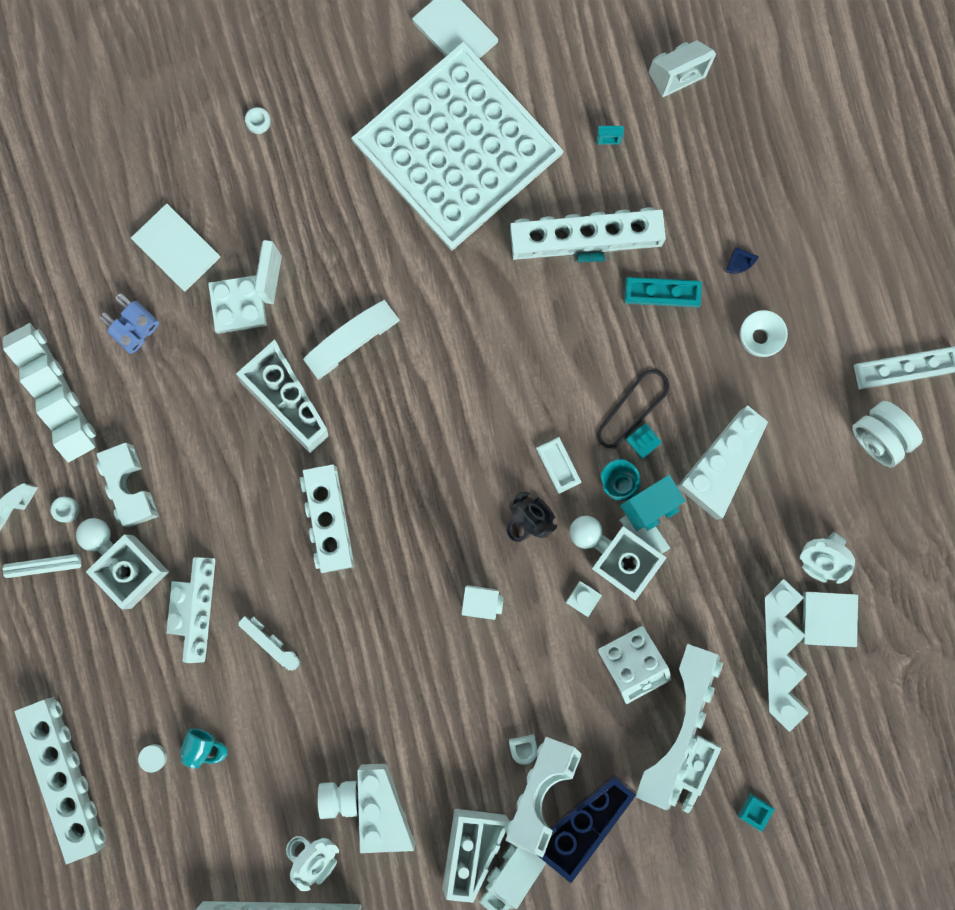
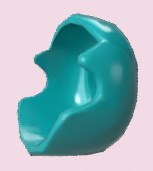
M615 459L607 463L601 472L603 490L614 500L626 501L634 497L641 487V477L638 469L627 460Z

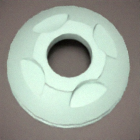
M762 310L754 312L741 325V344L745 350L754 356H772L779 352L787 341L788 334L785 322L780 316L771 311ZM754 331H764L767 335L766 342L763 344L756 343L753 339Z

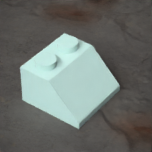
M696 40L690 44L685 42L679 45L675 51L669 54L662 53L656 56L652 61L649 74L661 97L663 98L705 78L716 53L713 49Z

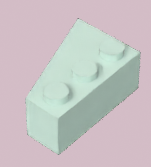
M360 765L357 770L360 853L414 851L416 842L408 825L407 817L400 803L388 765Z
M454 809L442 887L446 900L474 902L489 871L488 867L494 855L497 854L500 842L510 823L506 815Z

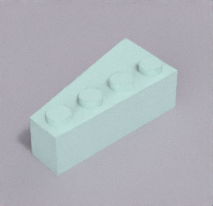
M275 339L236 373L240 383L309 453L329 436L327 428L296 378Z
M749 406L741 409L679 483L678 489L716 520L723 519L768 421Z

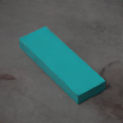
M626 277L624 304L699 308L701 306L702 281Z

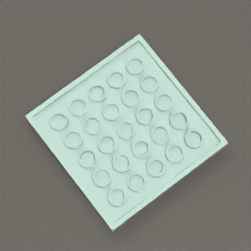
M464 42L351 138L358 149L451 251L563 154L561 147Z

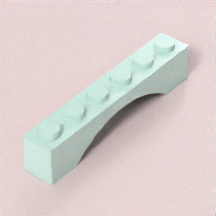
M687 644L679 667L686 694V713L682 729L669 752L656 765L644 771L635 798L664 810H669L671 805L676 806L680 791L677 790L679 780L685 779L689 765L685 764L688 753L693 754L698 739L694 738L696 729L702 728L706 713L702 712L705 702L710 703L715 689L711 687L713 678H718L722 670L723 663L719 661L720 656L718 654Z

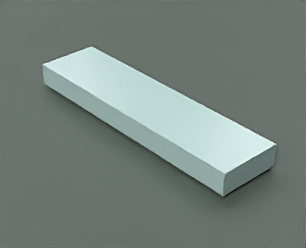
M955 346L855 364L854 370L858 388L861 390L955 373Z

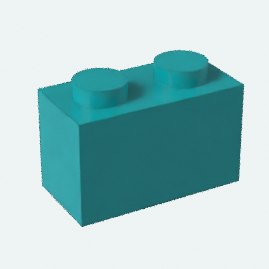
M668 475L620 506L636 532L644 527L649 531L660 524V517L665 515L668 519L681 511L678 506L686 502L671 476Z

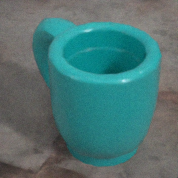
M192 728L187 731L180 751V762L187 767L196 769L200 768L203 763L216 764L226 758L228 749L222 742L215 741V737L209 732ZM216 746L218 748L216 755L208 758L212 747Z

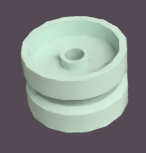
M888 401L879 402L870 410V416L862 417L852 427L855 438L864 450L876 461L889 468L895 467L904 459L905 452H912L923 440L921 432L914 421L902 409Z

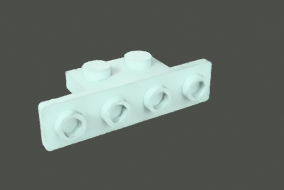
M194 557L191 582L172 581L166 633L185 636L182 660L184 663L205 662L215 570L214 558Z

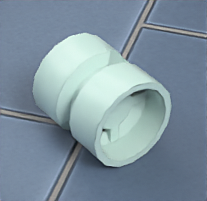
M345 781L341 783L340 787L335 782L320 783L318 787L320 819L336 818L339 812L345 817H358V781Z

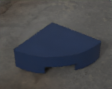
M735 247L725 272L730 274L745 272L754 265L759 256Z

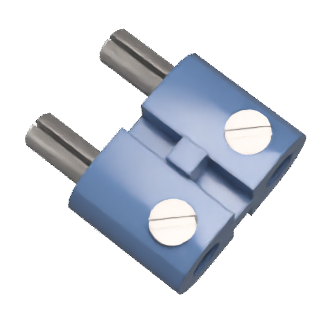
M118 294L116 301L125 308L121 313L122 317L114 321L107 313H102L99 319L109 327L107 333L129 354H132L144 344L147 335L150 336L156 330L159 321L138 301L130 302L123 294Z

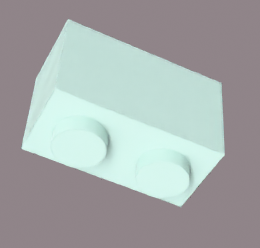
M510 844L502 855L504 861L500 867L495 866L486 880L489 883L486 889L509 908L517 909L546 863L537 855Z

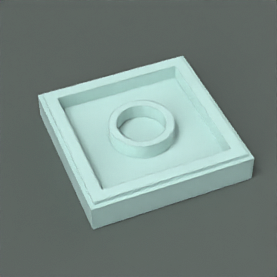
M264 240L261 246L254 290L265 303L274 304L282 255L273 241Z
M803 592L802 631L805 633V637L802 639V644L857 647L858 595Z

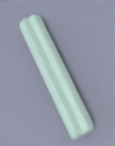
M79 554L9 563L3 565V576L5 578L76 569L82 566V561Z

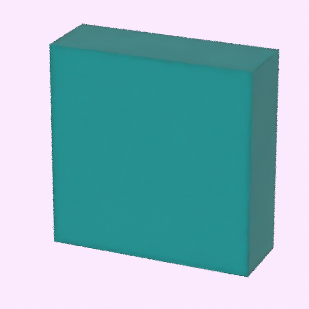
M598 126L596 144L620 145L624 135V126Z
M750 793L737 816L763 832L775 808Z

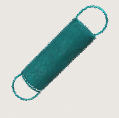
M604 252L578 253L577 263L604 262L608 259H605Z

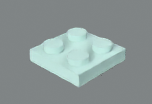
M256 275L209 283L214 327L217 334L267 326L264 301L254 290Z

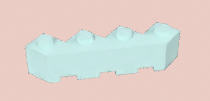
M28 323L3 337V350L18 366L20 382L34 397L36 413L52 431L54 447L67 462H70L96 448L94 440L96 432L84 417L79 407L80 402L77 396L70 390L62 375L64 373L62 367L54 359L46 344L47 339L40 329L36 330L31 323Z
M783 579L765 597L769 712L790 732L809 713V709L790 692L807 675V671L788 654L805 637V633L786 616L804 597Z

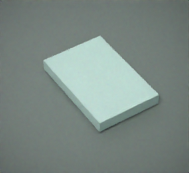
M433 0L412 18L413 24L445 57L464 42L480 59L498 43V38L462 0Z
M168 204L164 205L131 237L184 292L221 258Z

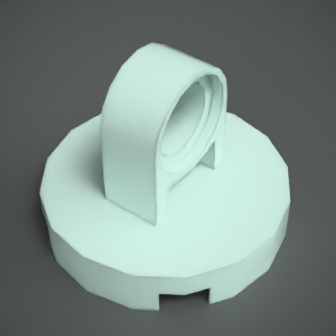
M833 532L827 539H813L806 543L800 555V560L802 559L804 563L802 566L804 571L811 577L825 583L828 579L837 580L836 583L847 581L853 574L855 558L851 551L845 547L846 539Z
M296 836L289 841L286 854L293 862L290 880L300 891L311 890L309 888L310 885L314 882L320 885L331 874L337 863V860L334 858L335 853H339L337 846L326 838H321L311 843L301 836ZM300 843H304L305 849L296 857L295 848Z

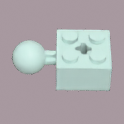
M578 517L570 526V538L577 547L582 549L594 547L602 553L592 569L635 601L666 559L664 555L624 526L612 541L603 535L602 526L594 517ZM632 556L634 558L633 564L636 565L635 568L624 570L622 559L624 557L628 559Z
M91 518L83 521L76 531L78 544L87 551H98L102 555L86 573L122 610L132 609L169 571L134 535L124 534L113 544L110 541V528L103 520ZM127 567L131 569L130 576H126L128 574Z

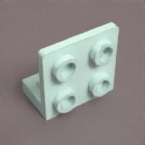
M643 626L598 649L602 660L618 686L625 704L672 680L667 664Z

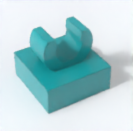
M647 423L625 440L641 459L662 443Z

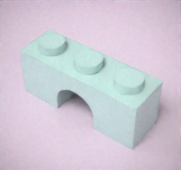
M123 443L97 453L99 460L97 468L106 479L107 485L105 490L109 499L113 500L116 507L114 509V516L117 522L122 524L123 527H133L159 517L151 492L141 491L131 494L127 488L128 477L133 472L142 469L134 445Z

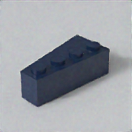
M615 774L549 827L553 831L544 856L538 857L568 882L572 883L633 801L636 791Z

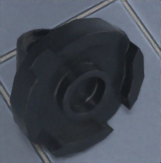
M529 492L518 493L510 502L513 518L507 524L506 532L508 537L515 542H521L531 535L547 538L557 528V524H553L555 515L549 506L539 497L535 500L528 497ZM516 523L524 529L523 536H519L515 532L514 527Z

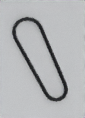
M649 370L639 376L598 429L597 438L601 445L608 448L617 446L666 397L669 391V382L662 372ZM648 374H658L661 376L666 385L664 393L616 442L612 444L603 442L601 439L602 430L640 381Z

